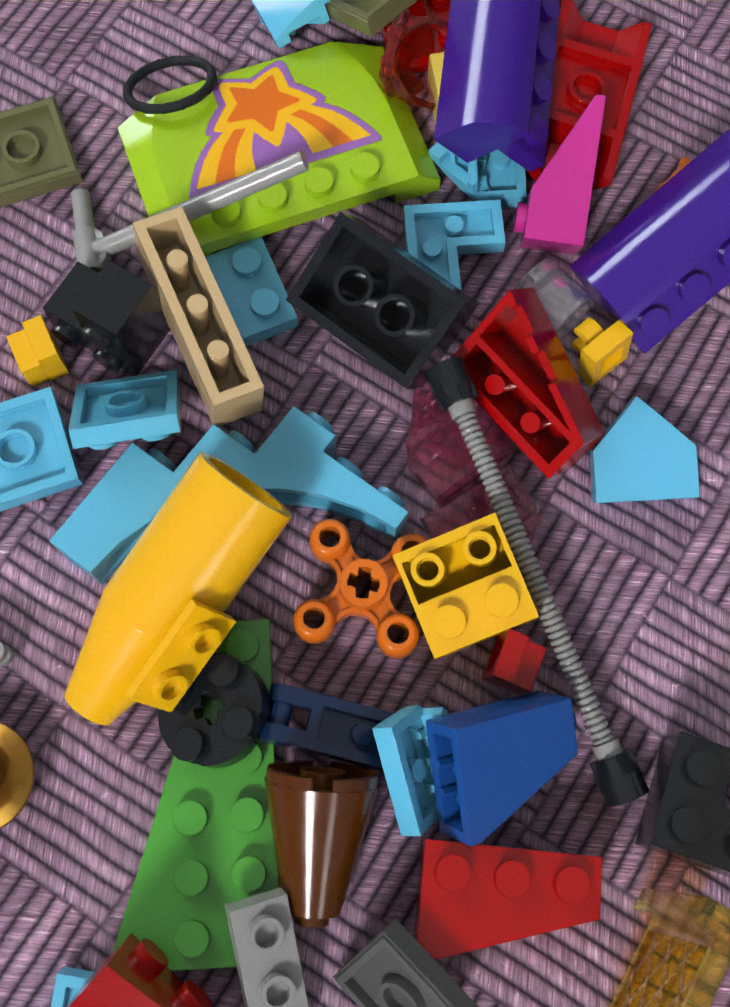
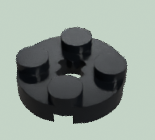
M214 652L174 710L167 712L158 709L159 729L164 742L179 760L210 768H222L233 765L247 757L258 744L254 740L259 735L262 724L266 725L270 714L268 690L259 673L234 656ZM211 697L217 701H224V708L217 712L218 722L212 724L210 719L203 717V709Z

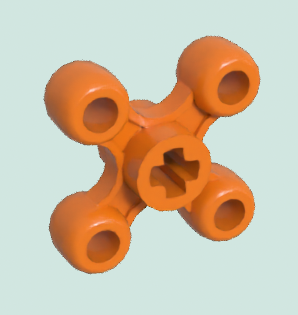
M325 519L318 522L312 528L309 535V546L313 556L334 569L337 583L334 590L328 596L321 599L306 600L296 608L293 615V626L297 635L307 643L320 644L327 641L333 635L336 626L342 619L349 616L366 618L373 625L376 631L377 645L386 656L393 659H402L409 656L416 649L419 642V629L415 621L409 616L399 613L393 607L390 600L393 586L402 580L392 555L428 540L417 533L404 534L394 542L391 551L384 558L372 561L370 559H362L354 552L351 546L350 532L341 521ZM328 536L336 537L339 540V543L333 547L324 546L321 542ZM359 579L371 580V589L374 591L369 590V598L356 597V588L350 585L358 586ZM319 615L324 618V623L318 628L312 629L305 625L306 619L309 616ZM394 629H400L406 633L407 640L401 644L393 643L388 638V633Z

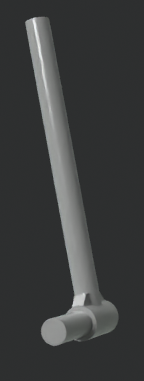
M300 150L157 214L182 206L190 222L308 171L307 159ZM78 188L70 194L75 223L73 241L76 262H80L99 273L108 260L111 261V255L136 245L133 224L105 235L95 228L90 192L86 189Z

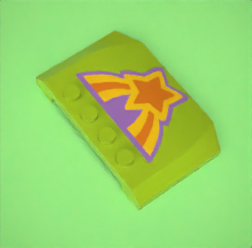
M331 41L219 75L212 92L199 103L184 110L167 114H145L136 111L117 127L148 217L300 150L304 153L309 165L308 171L189 222L205 257L213 254L215 251L392 195L395 204L440 190L441 179L429 156L426 144L383 46ZM206 80L157 94L147 103L164 104L181 100L194 94L204 86Z

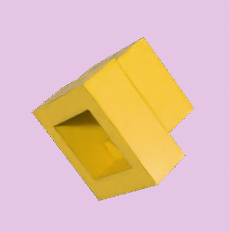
M41 315L22 322L23 330L6 336L20 372L31 387L70 374L56 340Z

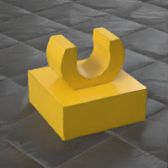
M588 317L574 328V333L578 338L572 342V346L580 354L577 375L590 387L596 384L627 359L633 332L620 320L604 331L594 319Z

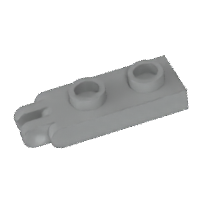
M279 887L224 904L244 1007H309L287 893Z

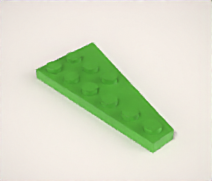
M269 619L236 621L215 653L229 654L253 668L263 679L269 694L270 686L273 683L271 622ZM211 697L203 709V717L210 719L212 724L218 722L217 712L224 708V701H217ZM256 737L254 741L258 742V744L247 757L233 765L222 768L205 767L179 760L175 756L173 757L113 952L132 933L140 941L145 938L156 944L166 955L169 961L167 968L170 971L236 967L224 904L280 887L264 779L267 765L276 762L275 745L260 741Z

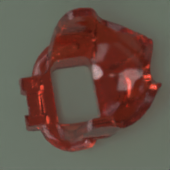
M408 9L402 11L398 18L393 19L391 26H388L386 35L388 38L384 54L381 56L379 64L381 67L377 81L383 86L384 93L389 98L395 96L415 107L428 111L435 110V103L415 96L424 89V83L417 79L410 70V64L415 59L428 57L429 54L433 53V46L429 38L430 32L433 30L447 32L448 21L429 16H414Z

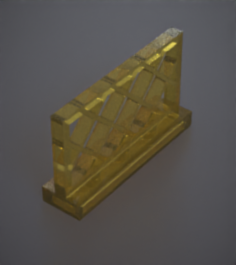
M643 888L633 909L649 917L651 921L609 1007H710L730 963V909L707 896Z

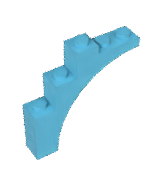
M293 406L256 453H253L255 450L254 445L242 434L235 430H231L227 434L214 424L176 470L174 463L160 451L151 448L146 453L137 445L131 443L49 542L62 555L103 584L119 568L199 452L208 453L232 466L269 492L282 504L323 509L360 522L393 542L397 540L406 528L409 512L404 509L405 503L396 493L384 486H380L377 490L361 479L363 477L362 472L352 462L340 456L334 460L333 456L337 452L336 436L333 434V427L320 415L314 412H309L306 415Z

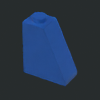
M534 691L426 720L440 832L469 846L482 843L578 754L575 734L577 721L572 710L571 698Z

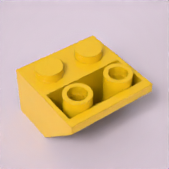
M496 513L392 555L434 659L443 658L497 636L509 629H514L539 619L538 612Z

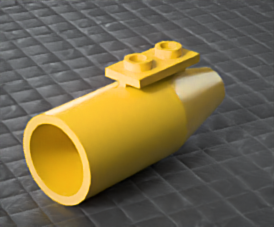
M199 452L103 589L64 693L65 700L71 708L89 721L105 726L110 725L136 702L172 712L236 623L231 615L224 612L292 518L291 512L269 492L232 466L208 453Z

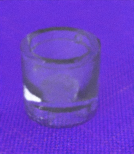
M546 258L535 265L514 288L534 287L560 341L582 321L595 301L592 295L551 258Z

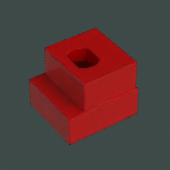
M512 629L497 635L481 680L500 688L504 687L521 695L531 692L546 647L529 641V636Z

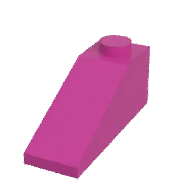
M595 95L532 186L526 203H517L513 232L522 233L521 248L577 255L583 248L606 100L605 95Z

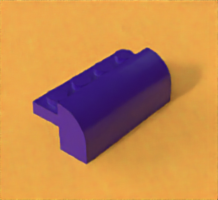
M451 0L434 134L436 142L467 163L498 149L529 172L545 166L558 17L560 13L559 0Z
M730 130L722 134L569 266L593 299L609 311L616 321L620 320L633 332L632 342L644 354L730 283Z

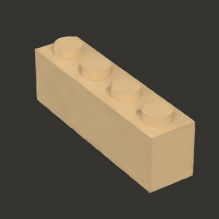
M181 206L133 222L137 255L150 284L154 287L163 314L212 425L214 424L219 427L262 411L264 385L183 207Z

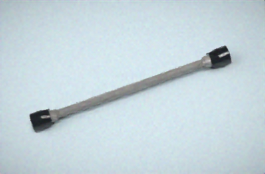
M456 356L443 360L427 369L424 375L440 413L449 411L452 421L460 424L458 428L462 431L461 435L465 437L464 442L467 443V449H470L469 454L473 455L472 461H476L474 466L478 468L477 473L481 474L480 479L484 480L482 484L486 486L485 491L489 492L488 498L492 499L490 503L495 505L493 510L497 511L496 516L500 518L499 523L503 524L501 526L502 530H505V537L508 536L507 542L511 543L509 545L510 549H513V556H516L515 560L519 562L517 565L522 569L520 572L521 575H524V581H527V588H530L528 591L532 594L531 598L533 601H536L534 605L538 607V614H541L539 618L544 620L542 625L547 627L545 628V632L549 633L547 637L549 640L552 639L550 644L555 646L553 651L558 653L556 655V658L560 659L558 663L560 666H563L562 672H566L564 677L569 679L567 684L572 686L570 691L574 692L573 698L577 699L575 703L577 706H580L578 708L579 712H583L581 717L586 719L584 724L589 726L587 731L591 733L590 738L594 739L592 750L596 757V761L591 762L590 767L607 807L619 806L640 798L649 792V788L631 748L623 750L618 737L614 738V735L610 734L611 728L607 727L608 721L604 720L606 717L604 714H601L603 710L601 707H598L600 703L598 700L595 701L597 696L592 694L594 689L589 687L591 682L587 681L588 675L584 674L586 670L584 667H581L583 663L578 661L580 656L575 654L577 649L572 647L574 642L570 641L571 635H567L569 630L564 628L566 623L564 621L561 622L563 616L558 614L560 609L556 608L557 602H553L555 598L553 595L550 596L552 593L551 589H547L549 584L545 582L546 577L542 576L544 572L542 569L539 570L541 565L536 563L538 558L534 557L535 551L531 550L533 546L528 544L530 539L525 537L527 532L523 531L524 525H520L522 521L520 518H517L519 516L518 512H514L516 507L512 506L514 502L512 499H509L511 495L506 493L508 488L504 487L505 481L502 480L503 476L499 474L500 469L496 468L497 463L493 462L495 458L491 455L492 451L488 449L489 444L485 443L487 441L486 437H482L484 432L480 431L481 425L478 424L479 420L475 418L477 409L473 402V399L479 397V393L464 358Z

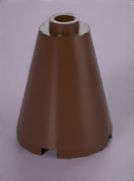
M310 760L279 761L267 765L264 779L280 887L287 893L290 912L294 916L295 924L310 928L325 927L329 924V918H334L341 914L379 789V775H377V771L363 766L331 762V767L313 766V761Z

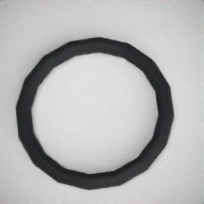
M171 56L157 59L140 67L129 76L123 86V100L133 110L145 114H167L181 111L199 103L212 92L217 83L216 69L206 59L195 56ZM173 66H194L203 69L207 73V80L204 86L194 94L178 101L164 104H148L138 101L133 96L132 91L136 84L145 76L160 69Z

